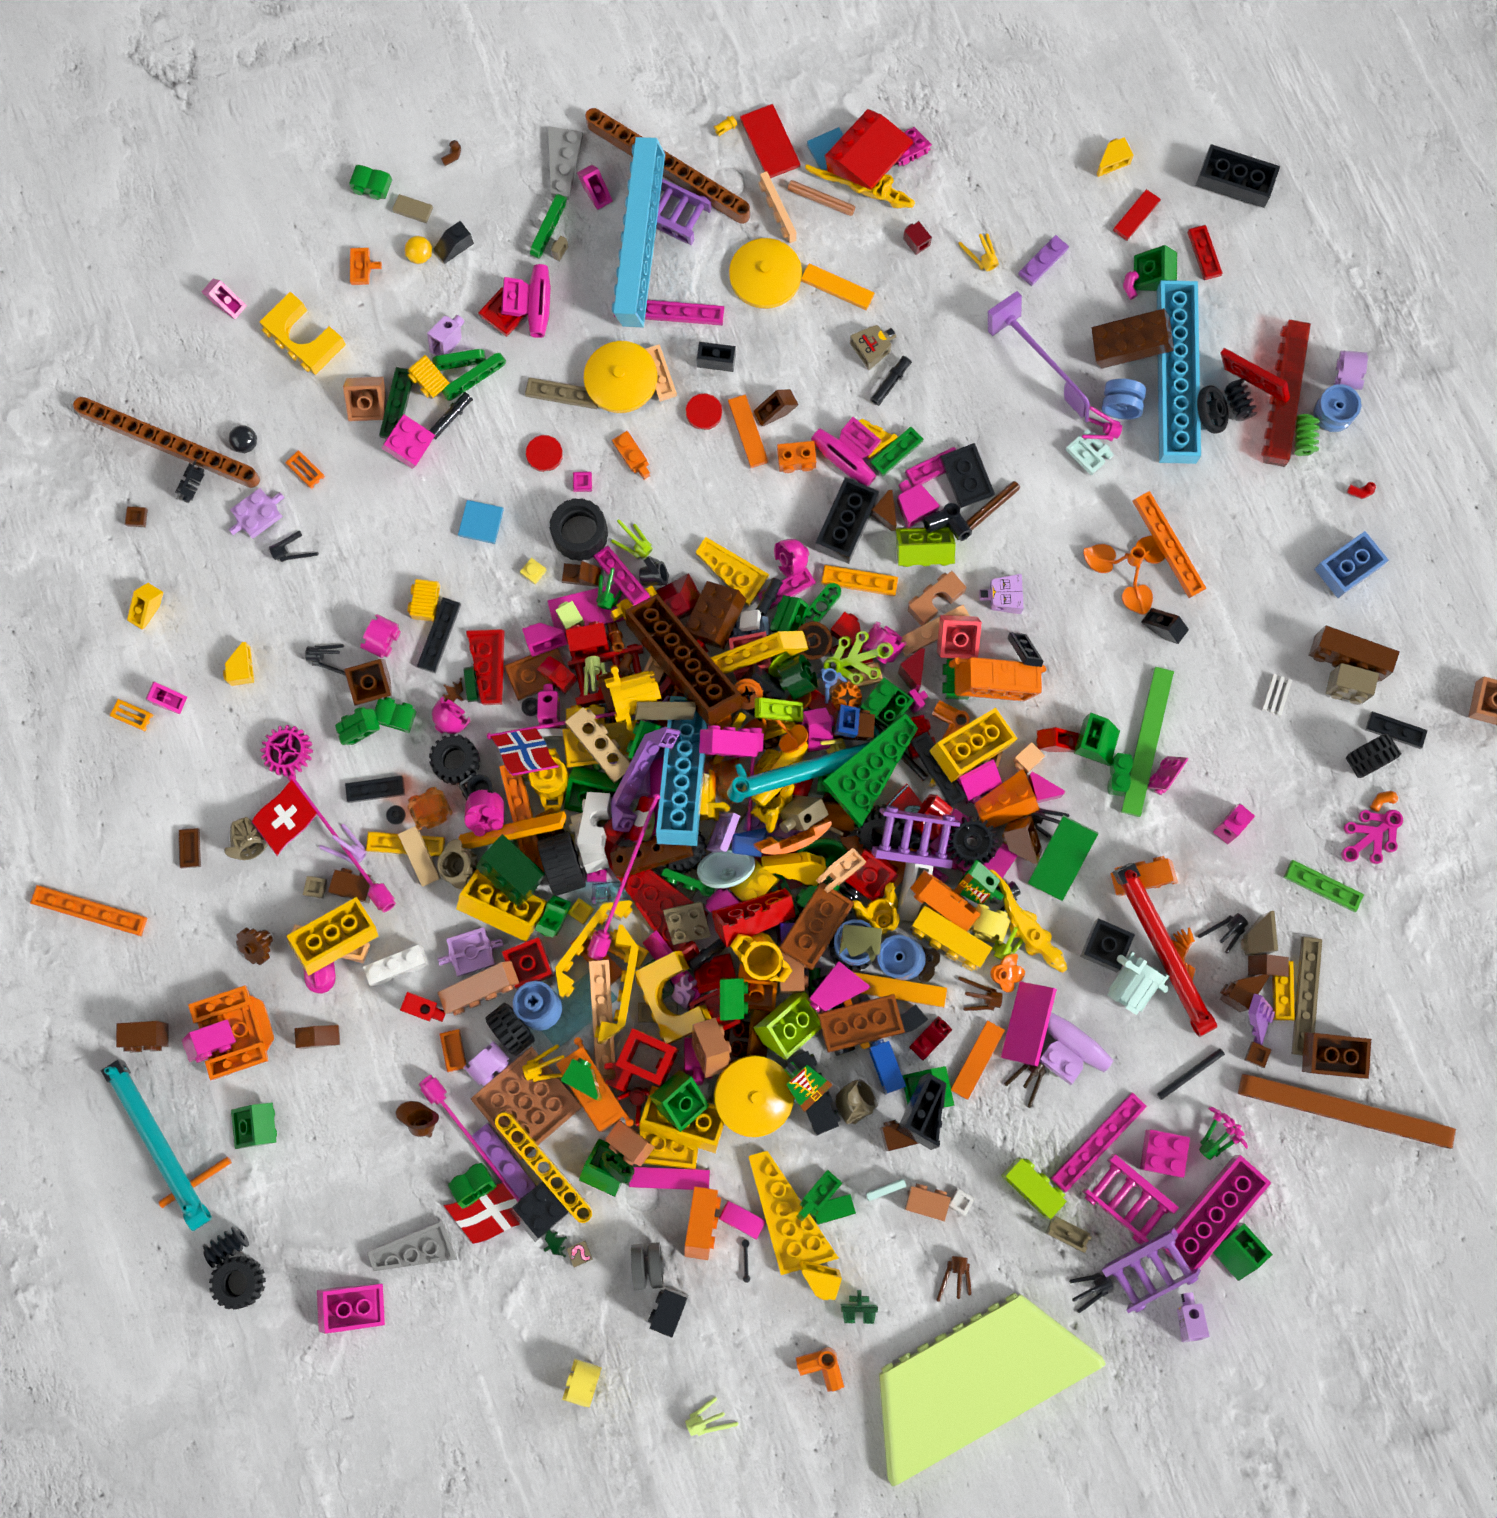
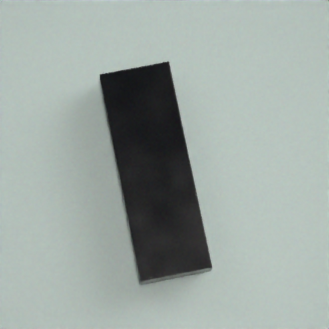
M1009 632L1008 640L1022 663L1028 666L1042 667L1044 661L1027 634Z
M1373 711L1369 715L1365 729L1380 736L1390 734L1393 740L1418 749L1423 748L1428 731Z
M403 776L345 783L347 803L405 795Z

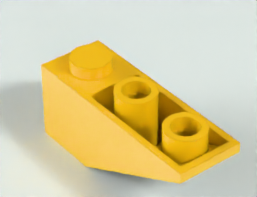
M809 852L762 856L761 858L762 867L767 872L783 875L787 879L801 881L805 885L817 886V878L826 870L824 857Z

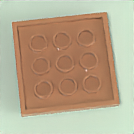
M532 1046L470 1098L520 1160L523 1159L495 1125V1119L500 1112H510L534 1141L540 1145L582 1108L559 1078L544 1079L536 1082L533 1079L526 1080L522 1066L526 1065L527 1061L539 1056ZM543 1059L538 1061L539 1064L545 1062ZM549 1066L541 1068L542 1074L539 1075L555 1073ZM501 1116L499 1123L502 1126H507L510 1124V1119L507 1116ZM515 1131L512 1133V1138L514 1141H521L523 1134L520 1131ZM528 1146L525 1149L526 1155L532 1152L535 1148L532 1146Z

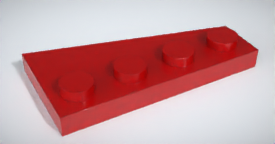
M503 629L466 631L470 643V652L474 661V671L477 675L481 703L483 705H502L505 631Z

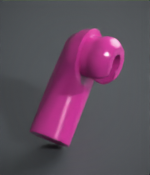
M1129 271L1125 275L1123 288L1130 300L1138 296L1133 287L1134 281H1137L1139 278L1136 271Z

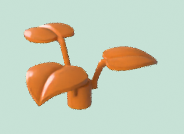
M1146 536L1138 540L1130 554L1126 553L1125 556L1118 560H1115L1116 552L1109 545L1097 544L1084 548L1085 561L1091 569L1098 573L1111 572L1113 564H1118L1125 559L1128 560L1131 566L1136 567L1133 587H1127L1123 591L1122 601L1131 611L1141 615L1146 614L1152 606L1153 594L1147 585L1137 586L1140 565L1144 559L1151 564H1158L1165 559L1153 536Z
M811 692L796 700H793L791 695H789L785 701L802 702L804 710L811 702ZM755 718L742 729L762 728V733H764L765 737L766 720H772L762 719V721H759ZM775 720L787 733L779 742V747L783 752H794L806 743L808 731L803 725H795L789 731L780 720Z

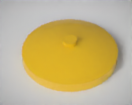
M760 238L744 244L734 254L730 263L729 279L733 291L743 302L756 308L769 309L785 304L796 294L801 283L802 267L797 254L787 244L776 239Z
M614 341L601 346L590 356L585 365L583 379L590 399L598 407L612 413H627L642 407L649 401L656 389L658 374L652 356L643 347L629 341Z
M752 1055L733 1061L722 1071L715 1085L714 1104L718 1116L729 1129L742 1136L761 1137L776 1131L788 1119L793 1108L794 1097L786 1086L791 1080L789 1075L781 1065L767 1057Z

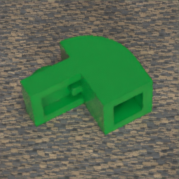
M553 895L547 903L544 915L537 923L535 931L547 937L553 938L557 936L567 917L571 902Z

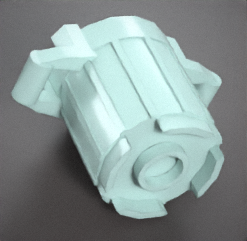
M1131 951L1127 958L1123 955L1117 957V961L1124 967L1108 989L1110 991L1107 995L1137 1015L1139 1011H1143L1157 989L1164 993L1169 991V986L1165 984L1169 976L1166 974L1163 976L1159 973V969L1154 966L1150 967L1146 964L1147 961L1141 957L1138 959L1134 956L1135 953Z

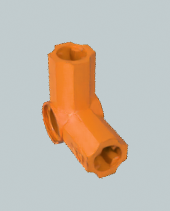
M939 700L932 713V716L949 724L942 739L970 723L968 713L960 711ZM964 717L967 722L964 725H959L956 723V719Z
M825 1347L820 1351L796 1357L800 1376L822 1370L827 1392H833L845 1387L837 1361V1354L833 1348ZM830 1354L833 1357V1361L826 1363L822 1360V1356Z

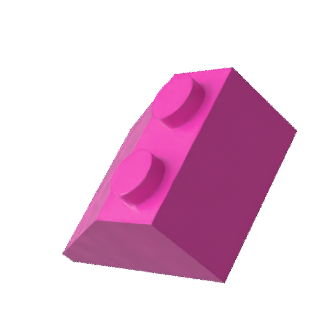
M383 1284L317 1290L319 1332L327 1334L385 1325Z

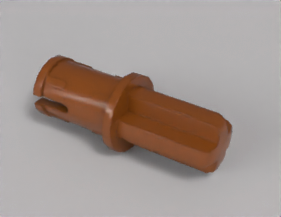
M616 622L608 623V640L611 642L613 651L620 652L624 648L623 634L619 631Z

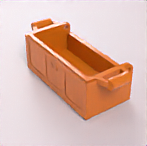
M957 657L949 662L951 668L955 667L956 696L1026 701L1042 693L1041 674L1046 671V666L1044 665L1042 667L1028 666L1018 661L970 657L969 659Z
M576 1037L574 1044L579 1046V1049L556 1063V1066L564 1075L572 1059L578 1060L581 1058L592 1064L590 1068L595 1072L602 1097L601 1100L597 1101L571 1086L570 1088L598 1132H604L623 1118L626 1120L627 1126H633L634 1120L623 1110L589 1057L588 1051L583 1045V1040Z

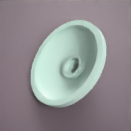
M729 847L727 852H712L699 863L697 867L698 878L703 884L712 888H730L744 882L752 874L755 868V860L753 856L732 853V847Z

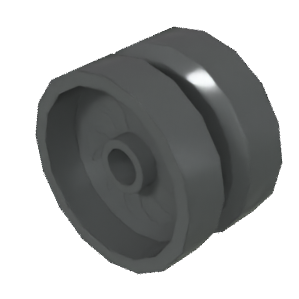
M660 1242L649 1243L647 1256H645V1249L642 1244L631 1245V1268L634 1290L646 1288L647 1276H649L652 1289L663 1288L664 1260Z

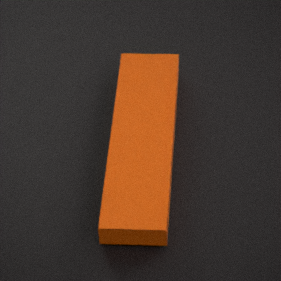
M746 394L729 399L728 403L750 468L767 464L768 458Z
M988 1020L986 1021L951 1087L952 1092L966 1100L969 1099L1005 1031L1004 1029Z

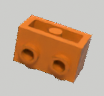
M814 441L777 444L779 472L792 473L794 470L807 472L816 468L817 461Z

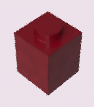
M920 221L915 224H909L905 228L903 240L914 254L917 255L931 245L932 237Z

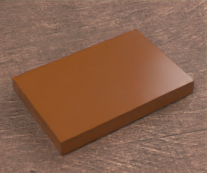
M558 648L533 657L529 655L504 665L518 701L542 692L545 684H552L536 669L548 656H551L565 666Z

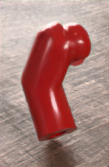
M1368 482L1365 486L1358 488L1350 484L1346 493L1364 499L1374 494L1376 485L1373 482Z

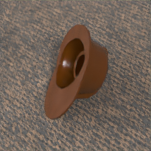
M416 1101L405 1102L396 1110L397 1119L408 1127L413 1136L432 1137L435 1124L439 1120L438 1113Z

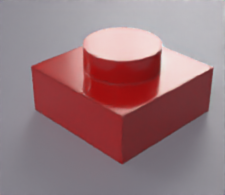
M690 941L678 950L682 951L686 962L700 953L696 943Z

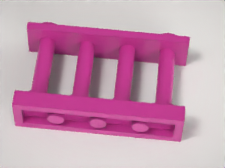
M1112 1154L1107 1160L1111 1163L1109 1171L1092 1192L1089 1189H1084L1082 1192L1086 1194L1085 1199L1089 1203L1099 1205L1134 1235L1132 1238L1142 1245L1149 1241L1146 1236L1164 1213L1175 1214L1179 1207L1116 1154ZM1121 1172L1127 1177L1125 1179L1126 1182L1107 1205L1098 1197L1114 1176ZM1137 1185L1143 1190L1141 1192L1142 1195L1127 1215L1122 1218L1114 1210L1131 1188ZM1154 1199L1158 1203V1209L1139 1232L1130 1223L1147 1201Z

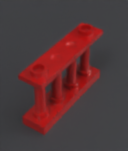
M631 644L620 652L612 651L594 655L600 657V663L612 660L613 665L618 667L620 658H623L625 653H628L634 657L632 660L634 673L642 672L638 654L644 653L642 645ZM579 656L567 662L570 670H576L581 694L575 698L576 704L582 706V708H587L590 705L604 704L605 700L600 687L598 693L590 694L588 692V695H584L585 676L583 667L586 666V658Z

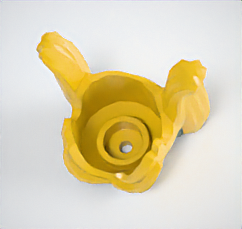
M794 784L783 787L779 796H774L764 807L756 804L750 812L765 823L768 833L774 831L777 820L781 816L780 812L792 801Z
M894 883L886 885L885 898L872 901L866 908L860 901H852L854 902L852 908H854L857 920H863L874 928H882V935L889 930H895L900 921L899 914L896 911L898 899L894 891Z

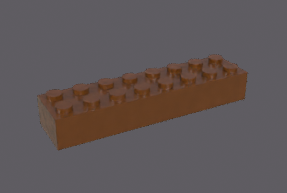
M658 594L625 610L628 628L689 702H695V710L708 726L741 709L740 692Z

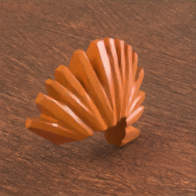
M1188 928V934H1186L1184 929H1181L1182 935L1177 931L1178 936L1173 934L1177 941L1172 940L1193 981L1196 969L1190 964L1185 963L1184 960L1195 940L1190 928Z

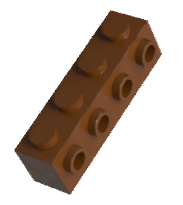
M653 836L652 840L641 842L628 876L694 856L692 847L688 845L657 844V837ZM637 842L633 843L634 846H621L610 853L615 876L619 878L624 877Z

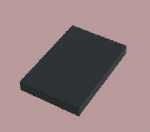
M975 443L940 456L960 509L995 495Z

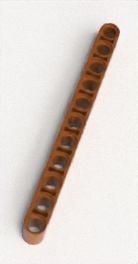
M591 108L587 110L585 117L588 129L633 157L632 145L635 144L636 137L642 136L599 109ZM663 150L665 153L663 176L689 192L708 198L713 208L740 224L749 221L750 205L747 201Z
M78 397L73 403L74 409L82 418L191 464L197 460L196 466L246 487L254 488L260 482L259 475L251 466L86 397ZM150 433H153L150 438H147ZM166 440H170L168 444L163 445ZM186 447L184 451L180 452L181 448ZM199 454H203L201 458L196 459ZM219 460V463L213 466V463ZM236 467L234 472L229 473L232 468ZM253 474L252 478L246 480L248 475Z
M1241 1075L1238 1089L1239 1095L1453 1149L1456 1134L1455 1128L1251 1075Z

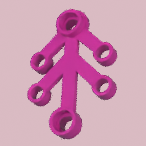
M1368 810L1359 813L1358 818L1363 823L1370 820L1383 822L1378 827L1357 825L1354 822L1345 824L1344 831L1347 834L1356 832L1368 835L1356 845L1344 848L1341 852L1342 859L1348 863L1357 860L1359 852L1374 840L1373 854L1370 855L1369 859L1372 864L1377 865L1383 861V855L1381 854L1383 832L1387 829L1388 842L1384 844V849L1388 853L1396 851L1398 848L1396 843L1397 828L1403 824V816L1397 810H1389L1385 814L1371 813ZM1363 813L1368 815L1367 820L1362 817ZM1390 817L1395 818V823L1390 821ZM1348 825L1353 826V831L1348 830ZM1389 843L1394 846L1393 850L1388 848ZM1346 852H1350L1352 857L1348 858ZM1374 855L1379 857L1378 862L1374 860Z

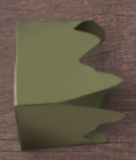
M844 924L839 955L847 948L851 957L866 952L869 954L870 960L873 961L875 956L880 954L882 928Z

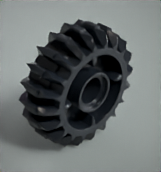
M972 815L969 816V822H967L965 817H962L960 827L951 826L950 829L952 833L949 834V839L952 840H948L947 845H952V847H949L947 852L954 851L951 859L958 857L959 859L956 863L959 865L961 861H964L963 867L965 868L968 863H971L972 866L976 860L982 865V860L988 864L990 862L988 857L994 858L995 856L992 851L998 850V847L993 845L999 842V839H993V837L997 836V832H990L994 826L990 825L987 828L988 820H984L982 824L980 823L981 817L979 816L976 821H973ZM968 838H974V839H976L977 845H976V846H970V845H968L967 839H968Z

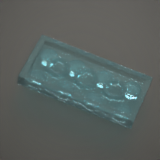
M589 972L573 984L575 989L569 997L564 996L563 999H560L562 1002V1013L557 1023L549 1029L542 1030L553 1046L558 1044L560 1048L592 1021ZM611 991V1002L613 1004L617 1001V997Z

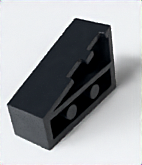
M930 1073L922 1076L897 1128L898 1132L930 1150L940 1147L939 1135L940 1128H942L941 1117L946 1092V1083Z

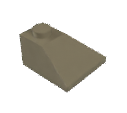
M1269 911L1261 915L1243 935L1241 949L1245 955H1265L1278 951L1275 911Z

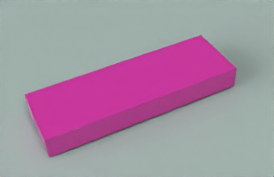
M952 447L905 470V474L912 487L926 483L944 474L945 470L940 456L952 452L956 448Z
M807 567L798 575L781 580L783 584L776 595V601L772 602L769 610L778 605L783 595L793 597L816 584ZM763 591L760 592V593H758V597H759L760 601H761V599H762V596H761V595H762Z

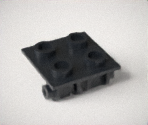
M197 460L193 464H188L183 474L186 479L185 481L181 479L175 491L178 494L177 500L181 496L183 497L182 501L186 503L193 501L195 491L198 489L188 484V482L200 486L205 475L204 469L200 467L197 469L193 468Z

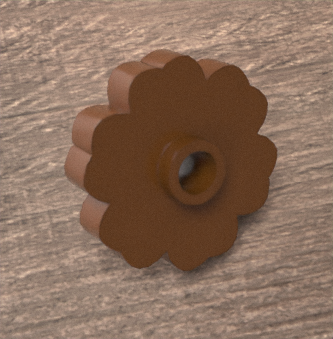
M246 927L236 935L238 938L236 944L246 960L252 964L262 965L270 959L268 953L270 952L269 947L273 942V937L267 930L256 931L254 928L250 930Z

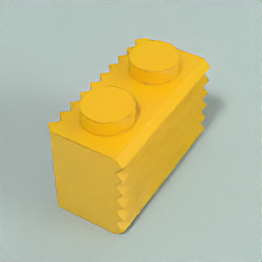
M426 355L407 370L410 380L414 384L417 382L422 387L420 391L426 398L430 396L433 399L450 384Z
M415 579V584L411 585L412 602L408 603L407 609L412 619L434 622L441 587L438 581Z

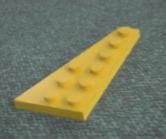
M764 1151L748 1156L781 1275L801 1270L800 1261L819 1265L839 1259L810 1214L803 1221L796 1217L803 1209L799 1205L801 1200L769 1152Z

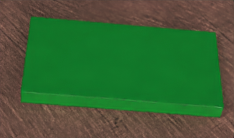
M1063 815L1028 884L1063 901L1099 833Z

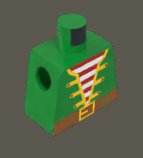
M977 860L962 876L954 889L956 893L977 904H984L988 898L999 904L1004 897V894L996 890L1000 882L999 878Z
M791 1062L784 1069L792 1078L786 1086L803 1112L832 1086L828 1080L808 1065L800 1070Z

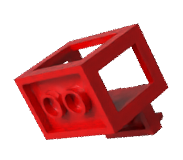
M632 1028L617 1062L605 1063L604 1065L606 1070L614 1069L616 1072L615 1078L613 1080H606V1084L626 1092L634 1074L662 1086L669 1075L679 1050ZM640 1042L665 1053L664 1057H660L656 1065V1069H658L656 1075L631 1064Z

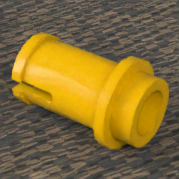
M727 116L724 121L713 127L716 130V134L720 137L730 129H735L737 121L733 116Z

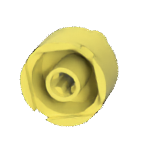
M978 904L974 908L981 915L967 932L970 933L971 930L978 939L990 943H995L996 940H999V944H1003L1010 924V920L1007 918L1008 914L1001 910L994 912L989 910L988 906Z
M574 1359L571 1371L574 1373L569 1374L566 1386L570 1388H565L562 1400L590 1408L602 1367Z

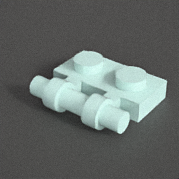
M1089 429L1083 433V435H1097ZM1078 436L1066 447V451L1091 476L1105 464L1106 461L1102 456L1109 460L1114 456L1110 451V447L1107 444L1104 445L1099 439L1087 438L1084 440L1081 436ZM1093 444L1099 451L1096 452L1090 445Z

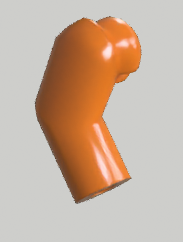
M1390 790L1378 793L1370 805V809L1379 812L1383 803L1395 804L1398 801L1396 792Z

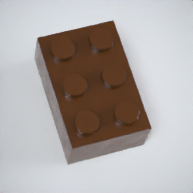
M706 581L685 628L695 640L698 639L704 644L724 650L747 599L737 589Z
M1304 1032L1302 1072L1369 1079L1372 1039Z

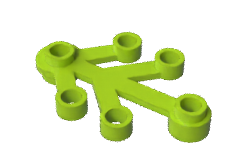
M860 631L856 635V641L848 657L841 659L845 648L851 645L850 637L843 636L839 639V646L834 656L828 657L824 661V669L832 668L831 663H835L836 669L834 670L837 673L840 672L842 676L851 680L855 685L863 681V675L860 672L852 673L844 668L845 666L851 665L867 674L871 679H877L881 675L880 669L878 667L871 668L861 661L878 656L886 659L893 654V646L888 642H883L877 649L858 654L863 643L869 639V634L866 631ZM860 634L865 635V640L860 639ZM843 639H846V640H847V642H848L847 645H844V644L842 643V640H843ZM884 646L888 647V653L883 651ZM872 670L877 672V676L872 675ZM855 675L859 676V681H855Z

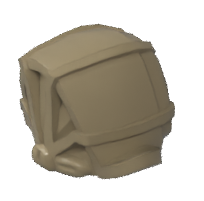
M244 817L232 822L230 827V847L225 848L224 851L228 857L238 860H251L259 856L267 848L268 844L253 825L252 820ZM257 843L253 848L249 849L250 846Z
M453 839L438 857V872L446 882H450L455 888L464 889L467 879H470L477 870L478 856L470 849L462 848L461 840Z
M861 1079L850 1082L836 1095V1107L846 1124L855 1125L866 1116L871 1115L873 1110L878 1107L871 1087Z

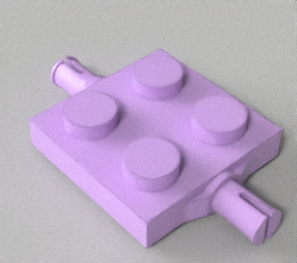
M261 488L257 489L230 509L236 517L237 524L232 526L229 531L234 536V534L243 529L252 539L283 517L278 511L276 504L283 500L284 496L279 492L270 498Z
M482 927L446 939L449 955L438 958V963L441 966L451 962L457 977L496 965L493 958V949L504 946L502 938L490 941L485 928Z

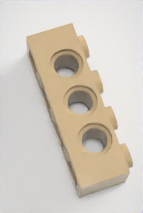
M583 707L566 720L565 724L613 783H616L624 776L632 760L627 754L623 755L619 751L621 747L615 739H609L606 735L608 734L606 728L602 724L598 725L595 722L596 716L590 709L586 711ZM589 724L593 726L594 731L591 734H586L582 728ZM602 739L606 742V746L603 749H598L595 746V742ZM615 754L618 757V762L610 764L607 761V757Z

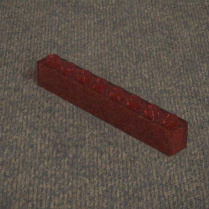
M1289 319L1280 331L1282 343L1280 342L1277 353L1280 356L1276 361L1275 370L1277 371V377L1287 381L1290 399L1287 403H1284L1273 396L1270 397L1269 404L1272 407L1267 415L1269 427L1266 428L1264 433L1266 445H1263L1261 456H1264L1263 463L1285 467L1290 461L1311 323Z

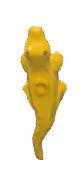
M808 164L805 165L807 171L818 177L846 184L856 193H861L870 198L888 201L893 208H913L915 205V201L904 192L896 191L892 188L894 180L891 175L885 174L874 188L869 190L826 170H821Z
M990 870L1000 880L998 886L1001 893L1004 894L1005 910L1011 921L1009 925L1010 932L1012 933L1013 929L1017 927L1018 930L1015 937H1020L1023 940L1025 950L1029 955L1033 956L1036 953H1040L1049 966L1064 973L1067 970V965L1062 951L1050 943L1052 939L1051 933L1043 929L1036 922V914L1023 910L1017 904L1006 882L994 870Z

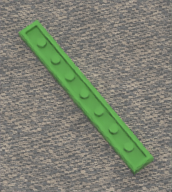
M1159 667L1154 668L1133 757V767L1130 771L1131 784L1129 790L1125 793L1121 813L1136 817L1141 816L1174 671Z

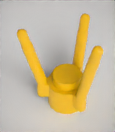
M988 233L985 234L986 241L983 235L979 234L986 252L981 256V261L962 242H959L960 247L978 264L981 270L985 268L986 272L999 265Z
M558 1044L536 1058L527 1061V1064L522 1066L527 1081L533 1079L536 1082L563 1077L562 1073L539 1075L542 1074L541 1068L564 1059V1055H561L541 1064L538 1063L539 1060L559 1048Z

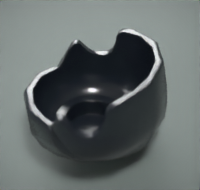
M239 425L231 430L228 441L234 451L245 454L251 452L256 447L257 435L250 427Z

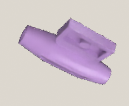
M1051 1012L1047 1032L1056 1042L1047 1047L1039 1062L1069 1085L1074 1083L1082 1071L1083 1062L1105 1072L1113 1062V1059L1107 1052L1074 1024Z

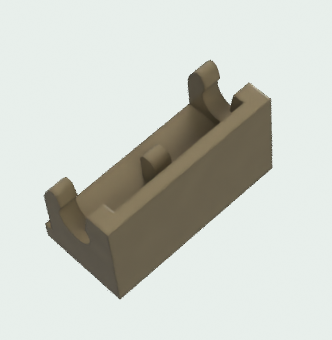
M1057 1216L1051 1219L1045 1234L1083 1253L1086 1252V1245L1092 1238L1090 1233Z

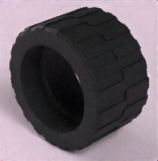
M573 498L564 501L553 511L549 522L550 533L556 549L564 557L577 561L589 560L604 548L607 543L608 527L604 514L597 504L595 505L592 501L583 498ZM585 516L591 518L596 523L597 530L590 540L579 544L566 541L562 536L564 524L573 517Z
M568 831L537 841L544 872L554 896L586 886L574 842Z

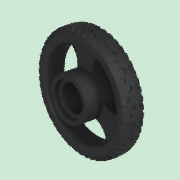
M1213 385L1203 387L1199 391L1197 398L1199 418L1207 431L1213 434L1221 433L1228 424L1229 412L1227 402L1217 387ZM1208 393L1211 395V401H1207Z

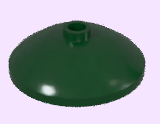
M821 837L808 846L797 850L796 853L809 852L823 856L827 869L846 854L848 850L841 842L835 839ZM828 876L823 883L829 884L834 880Z

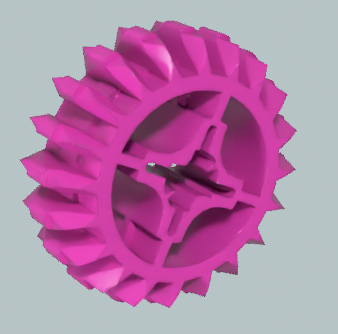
M286 725L285 729L278 726V732L271 729L273 735L267 734L265 736L268 741H262V744L266 747L260 749L262 753H265L261 756L262 760H266L264 765L269 767L271 772L275 771L279 776L283 773L285 777L289 775V771L293 776L296 774V769L302 772V765L308 767L305 761L312 760L308 754L313 753V750L309 748L313 745L311 741H308L310 737L304 735L302 729L298 731L296 726H293L292 729L289 725ZM285 738L284 742L280 744L277 743L279 740ZM296 738L301 745L300 752L295 749L296 743L294 741ZM273 749L279 752L278 764L274 760ZM290 749L292 752L289 751L284 753L282 750ZM297 758L294 762L288 764L290 759Z

